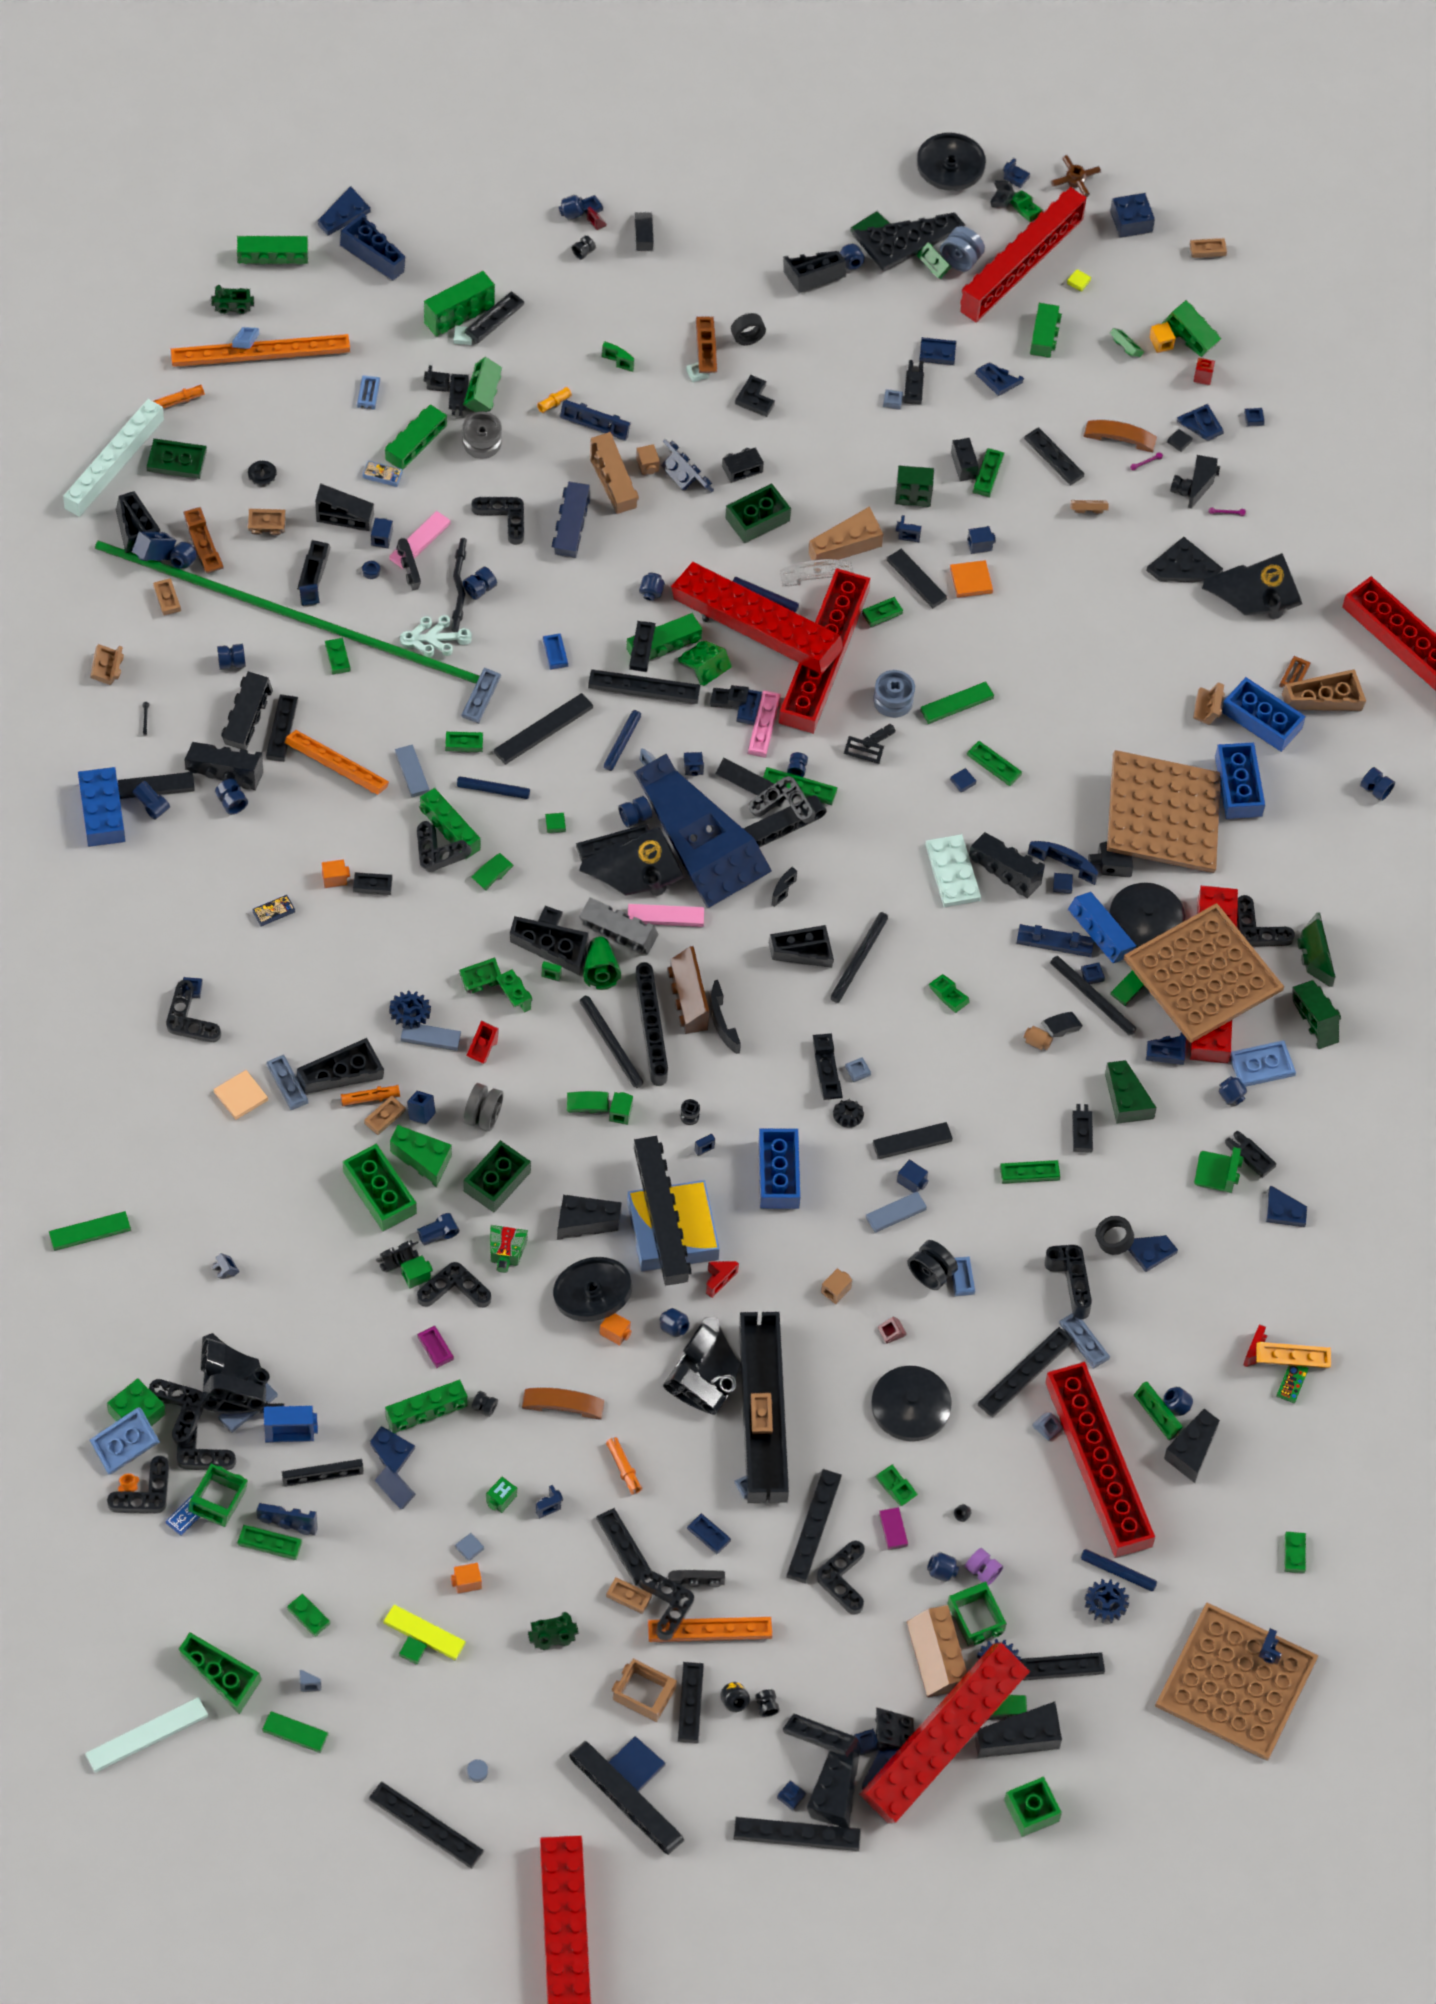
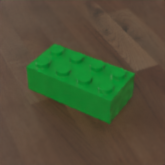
M481 271L424 300L425 325L437 337L440 334H445L455 326H460L464 322L488 311L495 305V284L484 271Z
M377 1143L342 1161L343 1173L383 1232L417 1214L416 1201Z

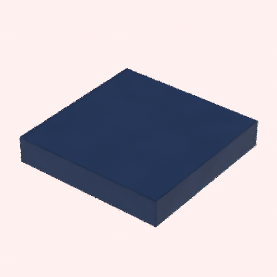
M636 1736L609 1761L638 1792L666 1764Z

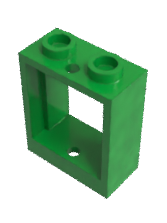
M211 1464L190 1499L188 1511L226 1527L246 1492L248 1480L239 1474L225 1470L221 1466ZM211 1481L237 1491L228 1509L202 1498Z
M986 1581L949 1595L947 1605L968 1646L972 1644L979 1645L985 1639L999 1637L1005 1632L1007 1623ZM983 1598L996 1625L971 1634L958 1608Z

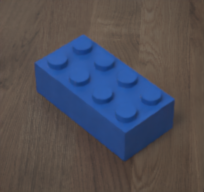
M1247 677L1224 700L1222 708L1223 714L1280 752L1303 729L1306 716Z
M1254 742L1218 744L1215 761L1217 772H1220V790L1225 818L1263 817L1265 799Z
M115 767L79 771L78 779L88 847L126 842Z
M759 1128L760 1209H799L801 1197L798 1129Z

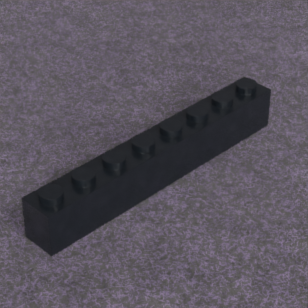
M657 1135L634 1139L633 1149L664 1284L668 1286L688 1282L689 1274H692L690 1262L687 1263L685 1258L688 1257L687 1247L682 1245L681 1241L684 1239L683 1230L678 1228L677 1222H680L678 1210L674 1211L673 1205H676L674 1193L671 1194L669 1189L672 1188L670 1176H666L665 1172L668 1171L667 1161L662 1159L661 1155L664 1154L663 1144L658 1142Z

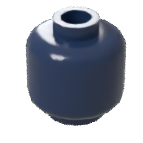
M577 195L563 198L561 206H559L561 216H565L568 220L583 216L584 210H586L583 198Z
M848 244L841 249L840 254L846 261L847 269L855 270L862 266L865 257L858 245Z
M180 542L171 550L169 557L174 567L186 569L195 561L197 553L191 544Z
M649 572L642 577L639 592L644 596V599L654 601V599L662 596L665 585L662 576Z
M1230 1076L1219 1084L1218 1092L1228 1105L1235 1103L1237 1106L1246 1099L1244 1095L1247 1093V1088L1238 1077L1233 1078Z
M675 1308L664 1311L659 1319L661 1330L673 1337L684 1335L690 1326L688 1316Z
M1176 1386L1165 1392L1163 1402L1173 1414L1182 1416L1191 1410L1193 1398L1183 1388Z
M938 1552L930 1557L927 1570H929L931 1577L947 1582L952 1577L955 1578L957 1576L959 1566L956 1565L955 1557Z

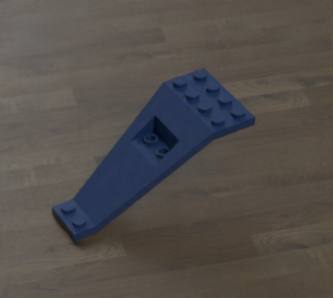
M667 753L634 771L636 778L707 908L712 907L772 872L755 839L674 768ZM707 826L712 828L710 833L706 830ZM691 835H694L696 837V840L694 842L690 838Z

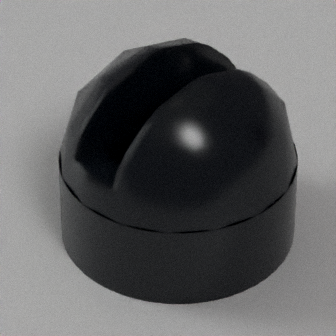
M961 1504L954 1509V1516L960 1522H965L972 1514L971 1508L965 1504Z

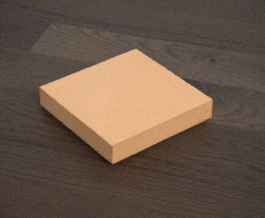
M247 1070L214 1089L216 1096L235 1120L268 1101L267 1095Z

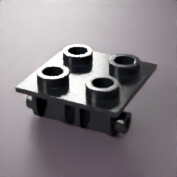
M409 1240L399 1245L397 1250H394V1247L380 1253L381 1257L376 1261H382V1264H380L382 1272H389L395 1269L396 1266L400 1267L396 1255L399 1256L401 1263L419 1257L417 1250L412 1249L419 1242L413 1243L412 1240Z
M876 1707L877 1748L881 1752L886 1751L889 1746L901 1748L914 1733V1718Z

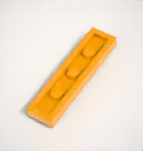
M1268 1342L1256 1343L1257 1363L1317 1368L1331 1367L1330 1347Z

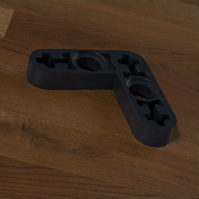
M476 497L472 500L471 509L476 515H508V541L513 545H519L524 541V502L521 498ZM499 503L502 505V508L495 509L493 505ZM513 518H518L521 521L520 523L515 524L512 523L511 520ZM514 530H518V537H514Z
M790 776L779 780L755 797L749 804V810L757 817L765 815L786 799L802 822L809 823L814 820L816 815L814 808L799 784ZM777 792V798L771 801L769 799L770 795ZM800 795L802 797L801 801L794 804V798ZM804 807L808 811L807 816H805L801 808Z
M422 821L417 827L420 866L426 871L432 872L466 859L471 854V846L464 840L438 848L436 828L429 821ZM431 842L430 848L425 850V845ZM449 852V856L442 860L443 855Z
M1248 895L1238 897V930L1252 947L1288 946L1293 943L1295 932L1290 927H1256L1253 899ZM1242 902H1245V904L1247 905L1246 911H1244V905L1242 904ZM1247 917L1251 920V923L1245 924L1241 919ZM1268 933L1272 936V939L1266 940L1262 935Z
M181 980L176 986L166 1020L168 1031L179 1036L207 1042H217L222 1034L218 1024L187 1017L194 995V987L189 980ZM185 986H188L189 990H186L184 995L185 998H182V989H184ZM177 1003H184L186 1005L183 1011H177L175 1006ZM176 1015L178 1016L179 1026L177 1025L175 1028H172V1024H174L176 1020ZM196 1024L199 1026V1030L191 1033L188 1030L189 1026ZM215 1029L217 1034L210 1036L209 1032Z
M459 1262L448 1264L422 1286L417 1293L418 1303L424 1307L433 1305L454 1286L478 1307L484 1308L491 1303V1292ZM451 1270H454V1271H457V1270H458V1274L453 1273V1274L451 1275ZM441 1280L446 1283V1286L438 1288L435 1286V1283ZM466 1281H471L474 1283V1286L467 1289L463 1284ZM423 1294L426 1296L430 1294V1299H423ZM479 1295L482 1297L486 1295V1300H479Z
M163 1379L153 1380L149 1385V1390L159 1400L182 1406L172 1431V1437L177 1445H187L193 1436L204 1409L202 1407L203 1392ZM159 1386H162L163 1390H159L157 1393L155 1391V1388H159ZM174 1391H182L183 1395L180 1398L175 1399L172 1397ZM199 1396L200 1401L193 1403L192 1399H196ZM188 1413L194 1414V1419L190 1422L183 1420L184 1416ZM184 1430L185 1436L179 1439L178 1434L181 1435Z
M186 1414L183 1420L187 1422V1419H191L192 1421L194 1414ZM198 1424L192 1436L193 1442L184 1446L177 1445V1463L182 1469L208 1470L209 1466L213 1464L221 1466L225 1470H231L236 1465V1456L231 1450L196 1449ZM184 1430L181 1435L178 1434L179 1439L185 1436ZM185 1456H189L188 1462L185 1463L183 1459ZM203 1456H210L212 1461L208 1464L202 1463L201 1458ZM215 1456H218V1464H215ZM225 1457H229L228 1463H224Z
M159 1455L151 1460L148 1492H112L107 1497L109 1510L118 1513L157 1514L163 1512L167 1506L169 1463L167 1458ZM161 1462L163 1466L161 1467V1474H158L157 1466ZM161 1480L164 1482V1486L157 1489L153 1487V1483ZM125 1498H128V1506H125ZM135 1498L142 1500V1504L138 1507L131 1505V1501ZM115 1499H119L118 1505H114ZM145 1499H148V1501H149L148 1507H146V1500H145ZM156 1500H160L159 1506L154 1505Z
M857 1540L849 1542L821 1566L817 1573L818 1583L847 1612L854 1615L859 1614L863 1610L864 1600L841 1576L864 1556L865 1547L862 1542ZM852 1548H859V1554L855 1552L851 1555V1558L848 1557L852 1553ZM838 1559H843L847 1565L840 1568L836 1566L835 1562ZM832 1567L833 1571L830 1573V1579L827 1577L823 1579V1573L827 1575ZM843 1586L846 1592L844 1594H837L835 1588ZM851 1601L854 1603L857 1601L858 1607L855 1605L851 1607Z
M643 1571L640 1575L639 1586L648 1593L670 1604L656 1628V1635L660 1639L669 1640L674 1636L694 1602V1594L689 1589L654 1571ZM649 1578L652 1579L649 1583L645 1582ZM667 1586L671 1588L672 1592L666 1594L662 1592L661 1588ZM684 1597L688 1598V1600H686L683 1603V1606H681V1599H684ZM677 1611L680 1613L681 1616L679 1618H673L671 1617L670 1612ZM670 1623L669 1630L663 1632L662 1629H665L667 1624Z

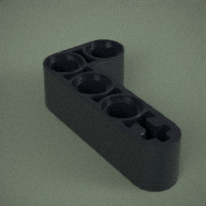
M1074 1244L1050 1246L1046 1250L1044 1266L1049 1271H1065L1072 1313L1078 1319H1086L1090 1315L1092 1298L1083 1250L1080 1246Z

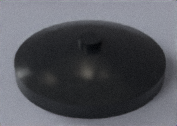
M947 132L934 135L924 141L918 150L917 169L926 182L939 189L957 191L969 188L982 178L985 171L986 156L982 147L975 140L963 134Z
M1147 882L1132 884L1122 889L1114 897L1109 911L1110 915L1135 943V949L1185 921L1184 907L1179 898L1169 889Z
M607 1257L586 1258L571 1264L561 1272L553 1287V1297L558 1310L566 1317L582 1322L597 1321L615 1314L628 1302L632 1293V1280L627 1268L614 1259Z
M911 1365L897 1367L885 1373L876 1383L871 1399L872 1413L877 1424L887 1434L904 1441H921L936 1435L946 1425L952 1407L950 1391L945 1382L931 1370Z

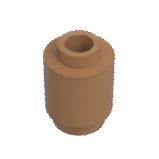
M1036 1026L1028 1027L1023 1037L1026 1039L1025 1043L1040 1050H1048L1053 1041V1037L1047 1031Z

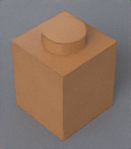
M654 444L637 447L636 460L641 474L646 475L659 472L660 460Z
M837 1268L822 1283L821 1293L837 1304L852 1287L850 1275Z

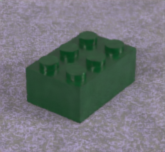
M772 483L726 505L725 519L744 544L790 522L791 507Z
M500 1140L463 1180V1192L495 1213L531 1173V1161Z

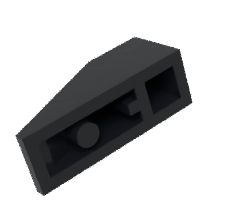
M1197 455L1188 508L1192 509L1212 486L1215 476L1219 477L1220 466L1217 465L1218 458Z

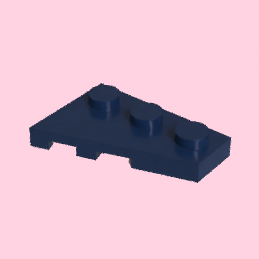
M350 186L318 220V226L329 236L350 224L362 213L365 215L371 213V208Z
M258 1504L256 1510L257 1519L266 1524L274 1523L287 1530L291 1528L303 1535H316L318 1529L317 1512L310 1511L309 1514L301 1513L300 1509L293 1508L292 1511H286L281 1506Z

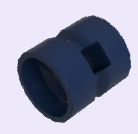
M483 566L474 575L472 574L464 579L463 586L468 595L477 600L486 591L488 592L497 586V579L489 568Z
M243 643L233 644L231 648L225 645L217 646L220 670L228 669L231 665L235 668L246 667Z
M1372 767L1363 777L1360 786L1368 792L1372 791L1374 797L1383 801L1391 793L1396 782L1388 776L1383 777V772L1376 767Z
M227 779L216 787L215 794L222 802L228 814H237L247 807L248 799L241 791L235 779Z
M645 796L633 799L632 803L625 802L618 806L621 820L627 828L636 825L638 820L643 822L652 818V810Z

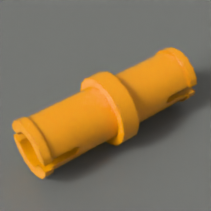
M564 387L556 393L549 394L548 398L537 403L538 410L544 413L552 407L559 406L562 401L572 396L570 389Z

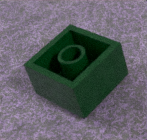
M898 465L895 504L931 507L934 468Z

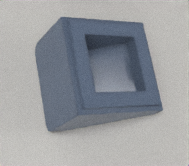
M644 748L640 750V761L644 766L656 759L652 753Z
M1052 1412L1044 1413L1032 1424L1048 1441L1063 1428Z
M300 1670L301 1691H321V1679Z

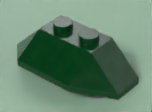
M1316 912L1303 928L1297 944L1298 948L1302 950L1301 961L1302 965H1305L1307 973L1327 986L1332 987L1336 976L1321 913Z

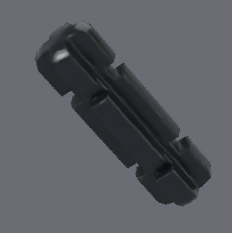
M888 724L884 726V729H879L863 740L879 743L886 739L888 735H893L896 732L895 727ZM863 744L864 747L871 748V746Z

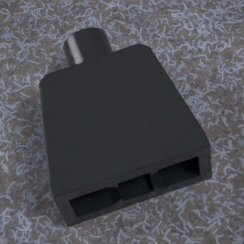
M1107 841L1099 844L1098 854H1088V861L1092 865H1100L1102 875L1132 877L1134 868L1132 856L1107 851Z

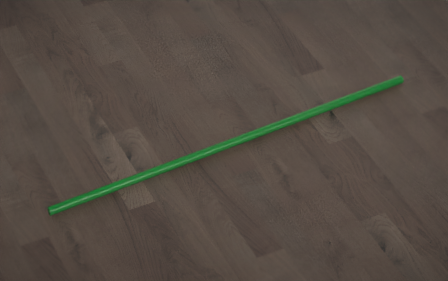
M98 540L95 544V549L463 680L476 684L480 675L167 564L155 560L142 561L135 553L125 554L124 549Z

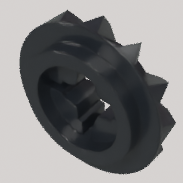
M256 461L248 468L249 480H252L254 484H260V486L263 484L269 485L277 476L276 467L269 461ZM262 469H264L265 473L263 477L260 476Z
M850 1099L841 1100L838 1104H835L833 1117L843 1127H855L864 1118L863 1106H860L857 1101L854 1102ZM846 1109L852 1111V1117L849 1114H845Z

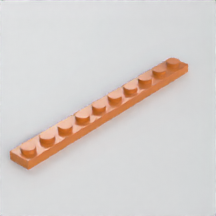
M349 334L256 341L250 349L233 348L232 343L171 348L172 367L350 353Z

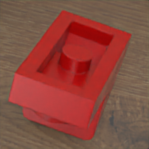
M1198 357L1193 382L1210 385L1215 360Z
M481 1020L466 1056L483 1064L486 1063L492 1046L498 1043L499 1028Z
M737 1261L708 1262V1272L713 1276L706 1283V1294L713 1298L738 1273L739 1263Z
M1258 1325L1243 1366L1248 1367L1257 1364L1256 1343L1266 1342L1268 1335L1264 1334L1265 1326Z

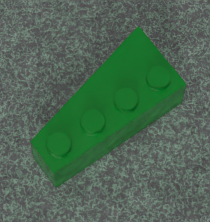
M189 1632L178 1649L181 1656L240 1714L262 1680L260 1673Z

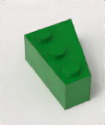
M1187 300L1175 308L1163 321V323L1168 322L1175 338L1180 337L1186 342L1185 345L1200 357H1203L1221 340L1217 331L1211 328L1206 319Z
M397 1125L390 1139V1152L408 1166H412L418 1171V1174L422 1177L425 1176L437 1188L452 1157V1145Z

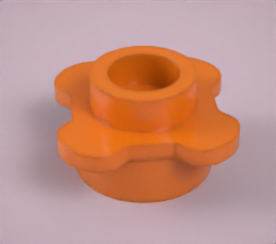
M131 1473L122 1475L119 1479L120 1486H118V1491H136L138 1489L137 1483L140 1481L139 1477Z

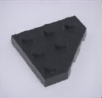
M1183 536L1148 565L1146 571L1159 582H1167V580L1193 582V580L1203 581L1204 583L1206 578L1223 572L1224 568Z

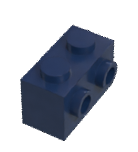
M139 532L132 552L138 555V558L142 561L155 560L161 562L162 560H170L169 554L175 547L177 540L166 532Z

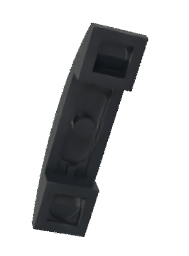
M714 980L711 994L712 1020L722 1041L734 1053L738 1054L740 1053L741 1042L736 1028L728 1029L720 1009V1006L723 1005L724 995L719 981Z
M832 1033L813 1035L815 1063L823 1100L841 1099L843 1095L837 1073Z

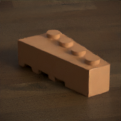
M611 432L590 438V461L616 514L637 508L638 492L632 486L631 478L628 476Z
M870 506L809 541L808 554L815 567L882 547L883 532Z
M1355 669L1285 684L1282 691L1284 702L1295 710L1362 711L1366 703Z

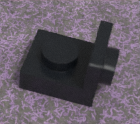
M995 180L994 185L997 191L992 197L990 204L992 207L1007 208L1015 195L1010 181Z
M429 365L428 371L424 372V382H427V390L448 392L450 373L434 372L433 366Z

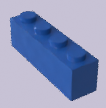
M1092 892L1074 898L1068 908L1070 913L1112 963L1124 960V955L1135 949V943Z

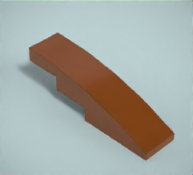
M714 316L696 317L699 373H717Z

